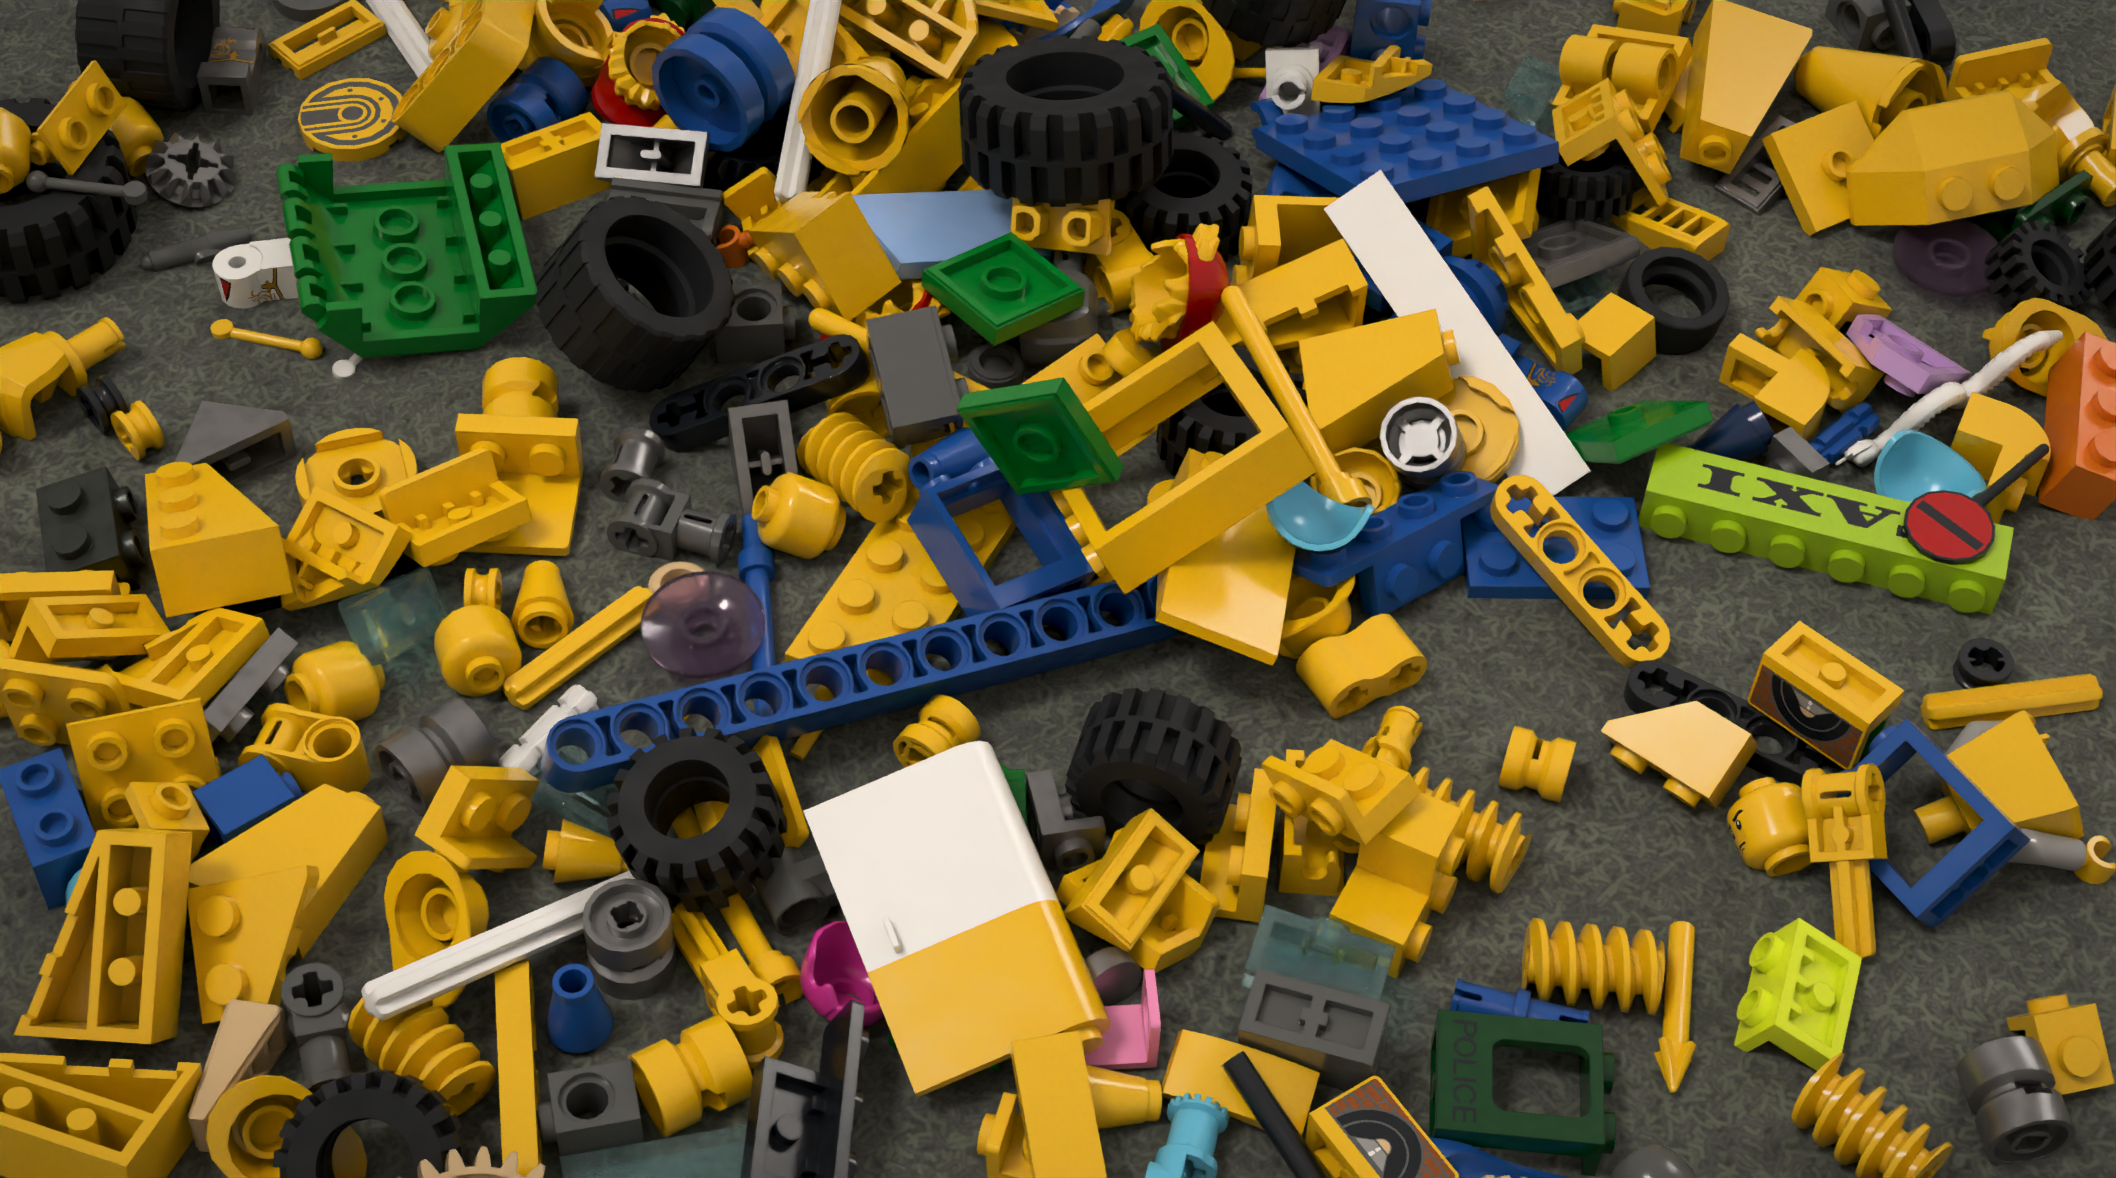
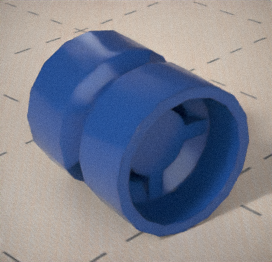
M539 57L516 78L515 83L505 88L489 104L487 110L488 123L494 135L501 143L581 115L588 104L587 91L581 79L563 62L551 57Z

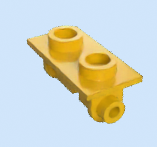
M96 60L91 61L78 79L69 85L66 94L36 130L37 132L31 134V162L37 165H45L46 163L59 161L68 175H73L127 106V103Z

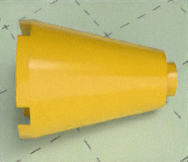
M1817 46L1808 53L1803 54L1794 68L1796 91L1822 113L1856 100L1874 140L1902 110L1936 104L1937 99L1945 102L1947 96V80L1944 71L1940 65L1926 59Z
M875 56L833 66L817 75L804 91L797 112L798 123H801L802 131L806 138L804 143L809 152L827 168L846 175H859L860 172L880 170L887 167L903 149L910 128L907 84L904 72L900 66L889 58Z

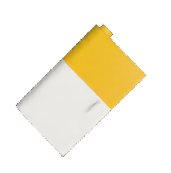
M974 741L953 747L803 811L917 1098L1011 1058L1009 1047L1013 1040L1080 1030L1084 1055L1096 1050L1103 1044L1104 1039L1102 1035L1111 1026L1110 1018L993 747L988 742Z

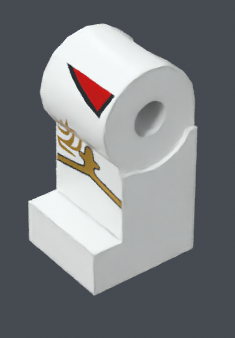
M281 238L250 242V244L227 247L215 256L212 267L222 301L228 306L246 309L255 307L264 301L298 298L296 287L298 279L294 276L289 248L291 239Z

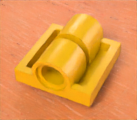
M1593 24L1587 36L1573 34L1565 42L1559 61V76L1562 85L1551 105L1555 109L1597 83L1609 78L1617 92L1626 89L1633 98L1641 114V117L1637 120L1643 131L1647 133L1653 132L1693 53L1690 40L1687 37Z

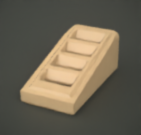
M231 999L226 1004L187 1116L196 1147L199 1151L209 1152L205 1138L208 1118L220 1096L240 1081L259 1075H268L288 1046L287 1043L290 1040L284 1010L281 1007Z

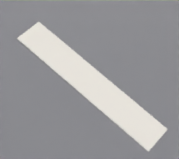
M1381 170L1324 208L1398 317L1436 309L1442 331L1453 329L1460 364L1450 366L1452 379H1457L1458 376H1474L1494 384L1510 400L1520 424V447L1511 468L1506 472L1508 477L1513 475L1533 477L1554 496L1591 471Z

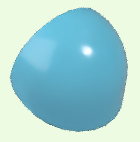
M1914 430L1898 431L1889 439L1878 456L1874 472V484L1878 495L1911 503L1915 498L1927 492L1941 490L1963 493L1972 499H1976L1987 487L1981 474L1963 456L1941 441Z
M1302 481L1267 503L1265 510L1270 524L1280 537L1302 550L1317 552L1336 549L1354 539L1365 526L1374 507L1367 504L1365 507L1357 508L1338 503L1318 493Z

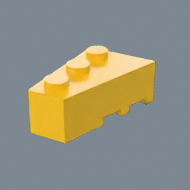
M1344 238L1241 283L1237 287L1246 296L1280 360L1290 366L1289 373L1302 374L1303 369L1298 340L1362 326L1368 283ZM1225 309L1216 322V326L1233 349L1234 346L1246 347Z
M0 1053V1176L6 1178H167L194 1138L187 1116L203 1074L201 1063L178 1062L176 1071L135 1069L133 1059L111 1058L108 1067L67 1065L65 1056Z

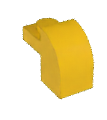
M1739 333L1728 345L1719 382L1754 400L1775 434L1791 426L1807 442L1812 439L1818 431L1830 392L1829 376L1822 363L1802 347L1791 359H1788L1742 333Z
M1972 392L1950 448L1971 463L1983 479L1989 481L1986 489L2040 444H2047L2049 446L2047 455L1984 507L1990 513L1993 522L1999 524L2005 509L2017 512L2024 493L2035 496L2049 463L2051 454L2050 443L2043 428L2024 411L2010 404Z

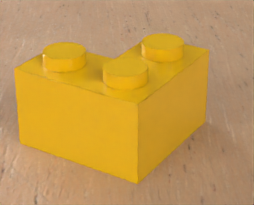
M1421 792L1366 846L1360 843L1356 866L1329 914L1324 948L1396 979L1407 959L1418 963L1428 945L1433 926L1426 924L1432 910L1444 914L1457 886L1458 878L1452 875L1458 867L1467 841L1457 836L1463 809Z

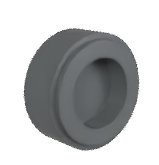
M990 342L981 344L972 350L968 357L969 379L990 389L1019 385L1024 378L1025 360H1022L1020 350L1008 343L1003 342L996 346Z

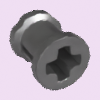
M627 427L616 434L613 441L614 459L612 464L602 471L599 482L602 492L609 499L627 502L625 495L629 484L639 478L651 479L654 468H657L663 462L665 457L664 442L658 435L647 429Z

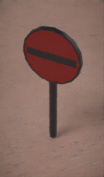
M2047 444L2037 446L1976 499H1972L1963 493L1947 490L1927 492L1915 498L1904 514L1903 529L1908 542L1920 554L1940 563L1951 565L1966 564L1985 556L1994 542L1995 525L1990 513L1984 507L2047 455L2049 446Z

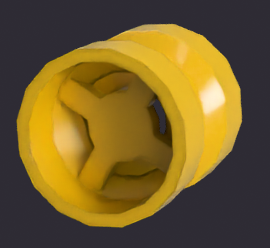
M938 694L932 696L918 713L919 722L907 725L894 740L893 750L897 759L906 768L953 747L976 741L981 735V728L976 717L960 701L950 696Z
M1515 725L1506 751L1498 786L1518 791L1523 787L1537 790L1541 798L1560 803L1577 742L1560 737L1547 741L1538 738L1534 730Z

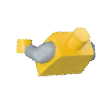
M2023 710L2002 721H1973L1968 723L1945 754L2031 839L2008 862L2043 865L2074 871L2077 877L2089 884H2101L2110 879L2116 872V863H2107L2100 859H2103L2111 850V844L2106 837L2101 835L2094 836L2086 845L2079 840V838L2084 837L2079 805L2046 748L2050 736L2047 733L2038 734L2034 727L2036 724L2035 718ZM1939 774L1941 788L1945 797L1913 810L1916 821L1929 845L1963 831L1967 836L1984 820Z

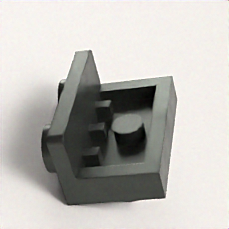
M104 466L36 489L46 572L114 570L122 582L129 583L131 591L141 589L138 567L146 564V555L138 534L131 527V522L139 520L140 516L134 495L127 485L119 488L107 467Z

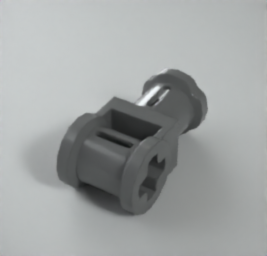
M639 478L629 484L625 495L627 503L621 515L615 516L607 527L606 534L608 540L616 549L644 557L655 556L671 561L675 560L679 550L682 549L710 556L712 563L724 564L736 535V514L722 512L719 516L692 509L690 494L671 490L663 483L654 479Z
M307 963L296 967L286 976L281 989L282 1002L286 1011L289 1012L287 1017L288 1031L297 1043L304 1079L301 1085L313 1094L321 1089L320 1086L354 1074L351 1070L345 1032L348 1027L349 1012L343 1002L345 993L344 982L339 972L332 966L322 963Z

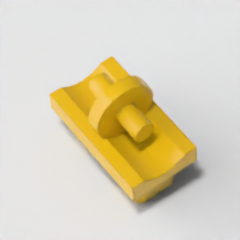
M1012 197L1011 232L1033 248L1109 255L1112 250L1111 222L1115 200L1111 201L1108 198L1099 200L1098 204L1082 206L1081 203L1066 204V207H1050L1049 203L1023 204L1020 203L1019 199Z

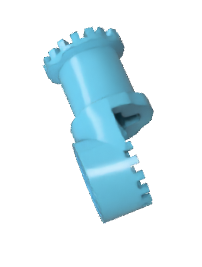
M1185 1093L1184 1098L1182 1096H1176L1175 1099L1171 1098L1167 1108V1116L1171 1122L1165 1146L1159 1148L1155 1162H1149L1145 1178H1215L1218 1165L1213 1156L1218 1134L1224 1132L1228 1126L1230 1116L1227 1114V1108H1219L1220 1104L1218 1101L1212 1103V1097L1207 1096L1204 1101H1201V1094L1196 1093L1194 1099H1192L1190 1093Z

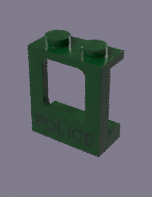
M1438 1009L1430 1050L1429 1137L1453 1140L1469 1144L1473 1147L1581 1157V1175L1595 1176L1602 1153H1613L1616 1138L1615 1112L1604 1111V1094H1611L1613 1088L1615 1060L1613 1053L1603 1052V1026L1599 1024ZM1506 1046L1579 1054L1580 1117L1515 1112L1498 1108L1493 1102V1050L1497 1047Z

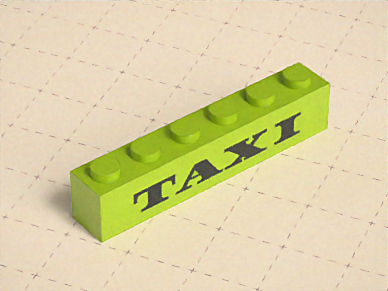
M1671 443L1657 447L1638 519L1639 527L1653 530L1657 535L1664 538L1682 537L1710 544L1720 552H1742L1770 559L1780 567L1794 568L1798 566L1829 574L1840 582L1853 583L1857 581L1889 589L1899 597L1913 598L1917 596L1949 604L1959 612H1981L1989 615L1993 613L2006 580L2014 531L2013 527L1994 523V542L1985 556L1972 563L1958 565L1936 562L1920 554L1908 542L1903 529L1905 511L1911 502Z

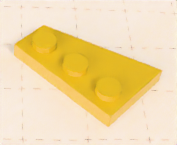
M1485 186L1467 197L1472 259L1485 263L1499 276L1507 292L1510 311L1554 369L1571 375L1582 369V344L1586 341L1579 322L1571 313L1566 314L1549 283L1540 272L1489 187Z

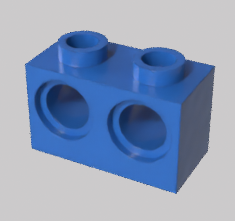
M1356 0L1349 57L1375 61L1390 45H1397L1401 47L1400 58L1411 57V60L1423 59L1426 36L1417 35L1418 25L1428 26L1432 0Z
M60 747L0 769L2 789L48 910L66 904L65 893L67 885L74 874L83 867L96 836Z

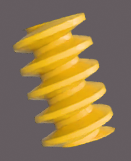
M848 412L829 415L816 426L809 429L801 438L796 449L798 463L805 472L812 475L816 481L834 488L839 499L848 503L853 510L859 512L865 519L874 523L889 522L900 513L906 504L908 493L913 486L908 474L910 457L905 452L897 449L893 443L885 440L881 434L874 432L869 425L862 423L858 417Z
M1423 766L1412 777L1420 791L1463 809L1457 836L1467 841L1457 868L1467 861L1466 875L1473 882L1480 881L1491 871L1489 884L1491 891L1497 894L1503 893L1522 863L1532 839V832L1527 836L1520 833L1522 813L1516 811L1502 825L1497 822L1499 802L1492 800L1478 813L1474 811L1475 790L1470 788L1455 802L1451 800L1453 780L1446 777L1434 790L1428 788L1430 768Z
M1533 918L1529 922L1523 945L1522 989H1526L1529 983L1535 984L1539 1000L1548 1002L1555 986H1560L1563 989L1568 1007L1575 1006L1582 989H1589L1593 1007L1597 1010L1602 1009L1609 992H1616L1620 1010L1628 1013L1635 995H1643L1647 1014L1655 1016L1660 1004L1664 983L1665 950L1663 940L1656 947L1655 939L1650 930L1639 929L1631 945H1629L1625 929L1619 926H1613L1609 930L1603 943L1598 926L1595 924L1586 923L1576 941L1573 928L1568 921L1560 920L1550 938L1543 919Z
M363 997L351 1011L348 1022L349 1037L360 1048L364 1049L365 1056L375 1066L379 1067L380 1070H392L394 1074L400 1076H414L422 1080L423 1083L421 1085L429 1091L437 1090L447 1100L443 1105L451 1116L455 1113L458 1116L478 1103L492 1087L496 1079V1069L488 1061H480V1051L472 1042H464V1032L456 1024H448L449 1015L440 1006H433V999L386 1020H379L375 1016H369L364 1008L365 1001Z
M1844 1053L1831 1058L1809 1079L1795 1102L1791 1114L1792 1123L1800 1129H1805L1815 1124L1812 1133L1813 1142L1824 1148L1837 1142L1834 1160L1843 1166L1859 1161L1855 1171L1856 1178H1932L1949 1157L1954 1147L1950 1142H1945L1931 1151L1924 1147L1932 1128L1927 1123L1918 1126L1908 1133L1902 1128L1910 1110L1905 1104L1900 1105L1887 1114L1880 1110L1888 1092L1884 1086L1876 1088L1865 1096L1859 1092L1867 1073L1863 1068H1857L1844 1077L1839 1075L1838 1070L1845 1056Z

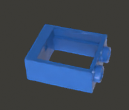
M991 457L980 461L968 473L951 479L949 475H941L929 481L920 489L918 493L920 498L907 519V522L967 617L1086 588L1095 575L1094 570L1081 551L1082 547L1064 520L1065 517L1052 499L1049 491L1017 495ZM1000 499L1043 567L995 586L954 522L953 517Z
M1906 718L1899 726L1891 725L1881 731L1869 745L1868 751L1870 753L1852 770L1847 769L1841 772L1857 771L1860 765L1873 763L1879 768L1885 783L1918 752L1984 819L1914 886L1888 859L1869 860L1872 872L1917 919L1934 928L1948 918L2031 839L1925 732ZM1840 793L1836 795V798L1849 797L1851 793Z

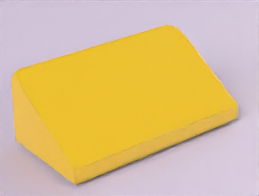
M1150 808L1133 817L1126 824L1064 910L1065 917L1073 924L1127 952L1132 949L1200 851L1156 811Z

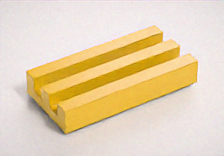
M350 0L268 44L269 54L274 59L279 58L286 69H292L294 75L302 80L386 35V26L383 21L358 1ZM355 17L358 18V20L336 31V27ZM318 38L317 42L307 46L306 48L296 53L293 52V50Z

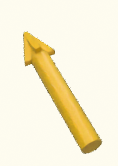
M1685 921L1673 922L1669 926L1662 1037L1658 1039L1660 1051L1654 1053L1670 1093H1675L1678 1090L1696 1047L1694 1042L1689 1041L1695 927Z

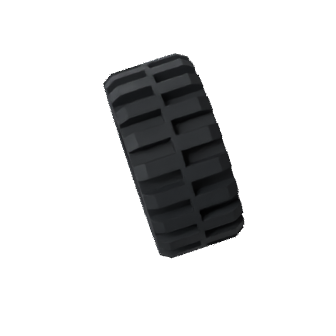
M1052 36V39L1039 41L1035 38L1024 40L1021 45L1017 46L1006 45L997 48L993 55H983L976 61L975 65H971L958 88L962 161L964 167L979 186L985 190L991 189L996 196L1004 199L1013 197L1019 199L1020 203L1036 205L1037 202L1049 203L1050 207H1066V204L1081 203L1082 206L1098 204L1099 200L1108 198L1114 201L1125 198L1128 192L1132 190L1140 192L1147 188L1152 180L1157 181L1173 158L1172 78L1155 55L1150 56L1145 49L1138 46L1128 47L1123 41L1114 39L1102 41L1093 36H1082V38Z
M15 98L0 100V107L24 120L30 128L31 134L37 132L36 130L56 106L51 105V102L44 98H30L29 102L18 103ZM109 129L73 175H68L59 161L46 163L45 165H37L30 161V172L40 170L48 177L121 186L130 182L119 141ZM25 179L24 182L13 187L8 192L0 194V202L15 196L35 192L27 187ZM47 188L45 191L40 192L47 194L37 199L16 205L0 206V297H7L8 302L11 304L28 303V297L42 295L45 301L60 297L59 290L73 286L75 290H78L90 284V275L96 271L104 275L116 263L114 254L123 255L132 240L131 234L136 229L138 218L135 209L136 205L128 204L124 197Z

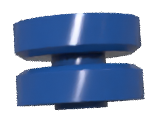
M717 7L703 15L688 28L685 35L677 38L656 56L652 66L653 87L662 108L680 130L708 132L710 134L709 149L714 151L730 152L744 145L759 131L763 123L773 119L789 104L795 82L794 71L788 56L774 35L754 17L735 8Z

